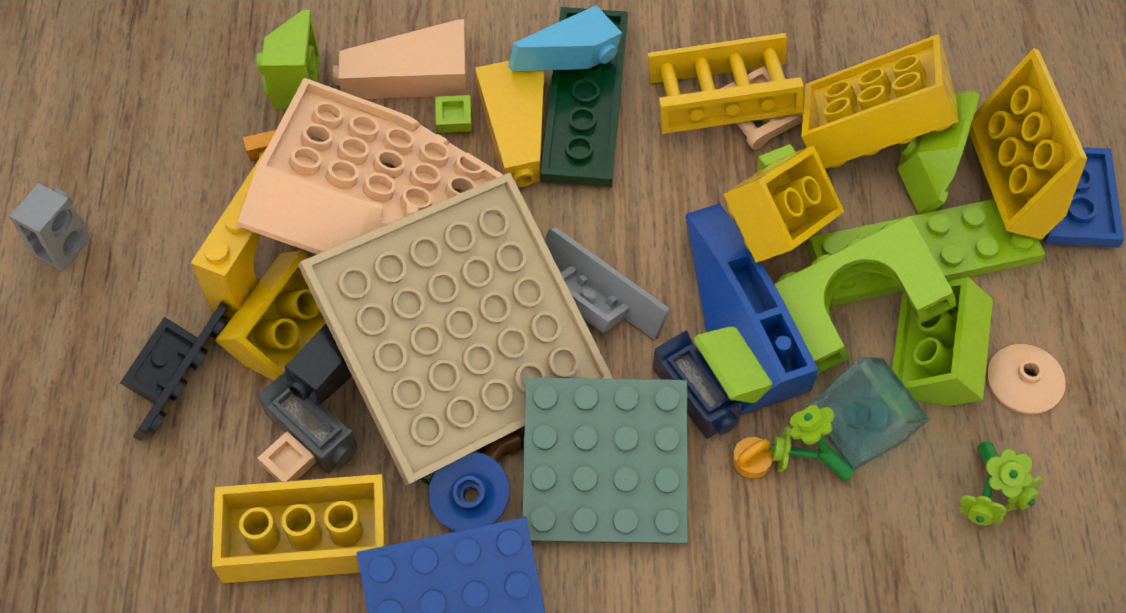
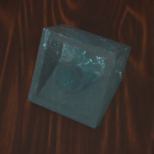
M861 357L808 405H817L819 409L828 407L833 410L835 415L834 420L831 422L833 429L827 436L854 470L899 446L930 420L884 358Z

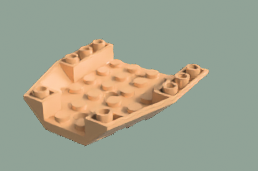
M303 78L256 168L237 221V226L314 254H319L498 178L503 174L468 152L465 153L449 143L447 139L439 134L436 135L406 114ZM316 137L323 140V142L314 141L311 138ZM383 163L391 164L396 168L386 167ZM454 189H461V192L459 193Z

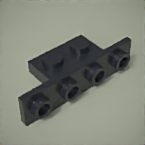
M223 302L219 304L198 337L166 317L162 319L120 382L123 386L154 404L133 435L134 438L140 441L146 431L152 434L156 432L167 415L161 411V408L168 398L175 402L187 384V381L182 379L183 374L189 366L196 370L208 352L202 345L209 335L216 339L228 319L222 316L228 307L227 304Z

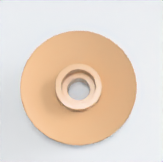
M1028 344L1006 346L992 357L987 367L986 379L992 395L1000 404L1016 413L1024 415L1043 414L1053 409L1064 395L1066 380L1060 364L1052 355L1036 346ZM1024 370L1032 372L1035 376H1028Z

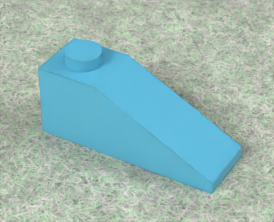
M595 5L514 42L508 67L512 71L589 69L600 63H608L616 56L622 32Z

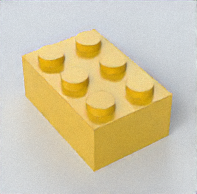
M814 145L776 160L723 194L729 212L735 218L744 237L745 245L756 263L793 250L845 212Z

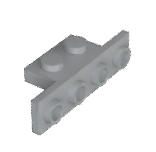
M553 227L548 230L545 243L583 319L602 333H605L626 319L653 340L659 337L670 312L666 305L558 228Z

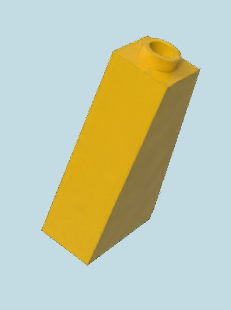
M509 61L475 67L477 91L501 174L511 173L517 187H525L534 182H539L542 161L545 70L512 71L508 67Z

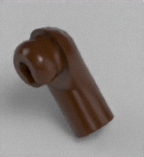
M515 431L482 447L479 453L485 454L499 463L501 457L522 450L523 445L518 432Z

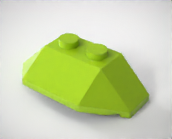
M974 89L955 93L959 122L952 124L943 131H931L917 136L911 142L901 144L899 152L902 155L897 169L918 214L933 212L943 205L947 199L948 188L959 165L980 97L979 92Z

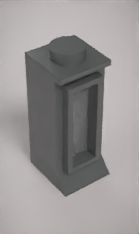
M286 371L257 395L265 414L283 432L288 431L315 456L316 463L328 474L336 466L341 467L345 465L354 455L357 444L353 431L348 429L322 404L317 406L308 398L302 401L292 394L287 387Z

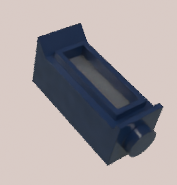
M685 330L655 348L653 370L661 380H687V414L705 438L708 439L716 433L723 435L731 431L739 422L743 402L730 400L705 358L692 343L688 331Z

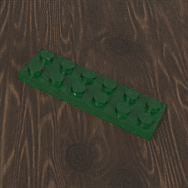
M561 7L559 22L587 9ZM602 10L622 32L617 48L618 52L611 61L605 64L600 63L589 69L553 70L540 182L612 187L628 12Z

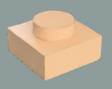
M288 431L257 458L260 465L278 482L297 481L316 463L315 456Z

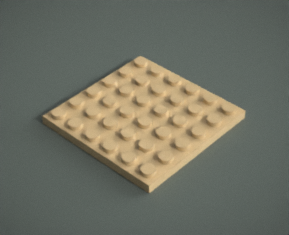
M511 173L502 175L300 261L298 264L405 485H409L525 426L526 378L613 379Z

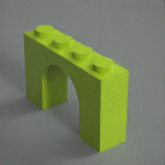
M910 216L902 220L894 219L889 221L880 231L867 238L858 237L849 242L845 249L833 255H822L815 259L811 266L799 272H789L781 276L777 283L774 284L818 368L817 375L850 359L832 323L830 306L838 288L854 276L865 273H877L894 280L904 291L921 323L957 306L953 290Z

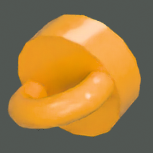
M747 437L738 442L732 456L736 471L749 479H757L766 475L773 462L770 441L758 437Z

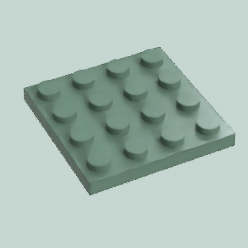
M526 378L523 517L527 518L531 542L688 543L687 380Z

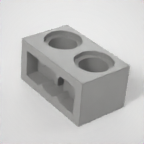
M38 183L9 217L32 255L63 272L90 238L83 226L84 220L76 213L72 206V198L59 188L51 190Z

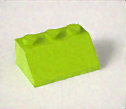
M969 277L948 282L954 292L957 306L923 323L920 322L905 293H902L889 389L893 396L948 407L983 400L993 299Z

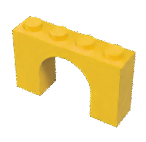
M263 154L191 261L192 268L210 309L215 311L219 304L223 302L228 305L223 315L231 318L258 284L254 271V257L261 234L238 227L237 221L254 173Z

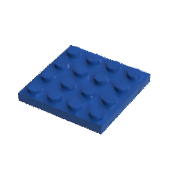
M526 517L357 552L368 613H545Z

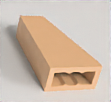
M464 19L340 50L339 65H333L334 86H340L342 92L362 99L467 95Z

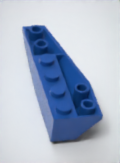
M720 203L686 214L685 219L706 332L726 327H736L773 384L755 403L743 402L740 415L812 391L818 368L775 285L762 263L755 262L751 252L745 245L744 237L737 225Z

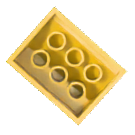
M940 34L805 84L801 137L806 147L814 145L824 168L842 166L848 160L863 155H874L888 146L911 142L917 136L931 131H943L952 124L959 122L957 101Z
M1033 48L975 112L969 135L1006 231L1042 240L1066 217L1085 167L1087 156L1041 53L1038 49Z

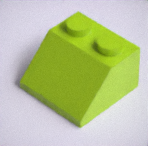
M310 10L300 11L264 37L263 52L257 53V70L259 74L264 75V94L270 95L273 109H288L303 78L318 82L320 51Z

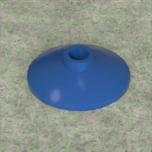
M472 452L435 471L429 485V503L436 518L453 531L494 524L503 515L508 505L510 496L509 481L502 467L493 458L482 453ZM469 490H478L479 495L475 501L467 502L465 500V495Z

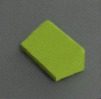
M726 327L706 332L694 338V343L730 400L755 403L772 387V381L736 327Z

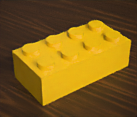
M382 474L215 487L212 568L222 584L360 573L357 558L358 551L389 545L388 493Z

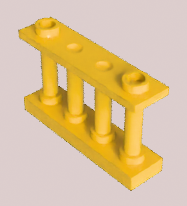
M786 33L648 53L650 84L663 82L667 96L659 98L662 134L803 114L804 85L801 77L785 79L781 65L786 64ZM763 66L767 67L771 82L750 84L746 70L758 69ZM732 72L736 87L715 89L712 75ZM698 77L702 92L680 93L677 80Z

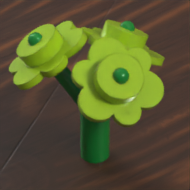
M810 405L805 410L797 412L791 417L790 424L792 429L786 426L780 437L775 436L770 450L772 451V460L778 463V472L786 470L789 455L821 460L844 482L852 477L855 470L827 445L823 435L829 434L833 429L831 422L834 420L835 415L831 408L824 407L819 409L817 405ZM790 436L794 439H802L808 445L816 443L819 449L815 451L791 447Z
M982 442L977 449L988 472L982 496L977 498L970 495L962 496L960 499V512L968 516L972 522L987 526L992 523H1002L1007 511L1017 510L1018 508L1025 510L1033 506L1040 496L1037 490L1043 482V478L1041 476L1032 478V475L1029 473L1032 468V460L1028 455L1023 453L1016 454L1011 449H1004L999 457L991 442ZM993 489H1001L1002 493L1009 497L1006 506L992 502L990 498Z

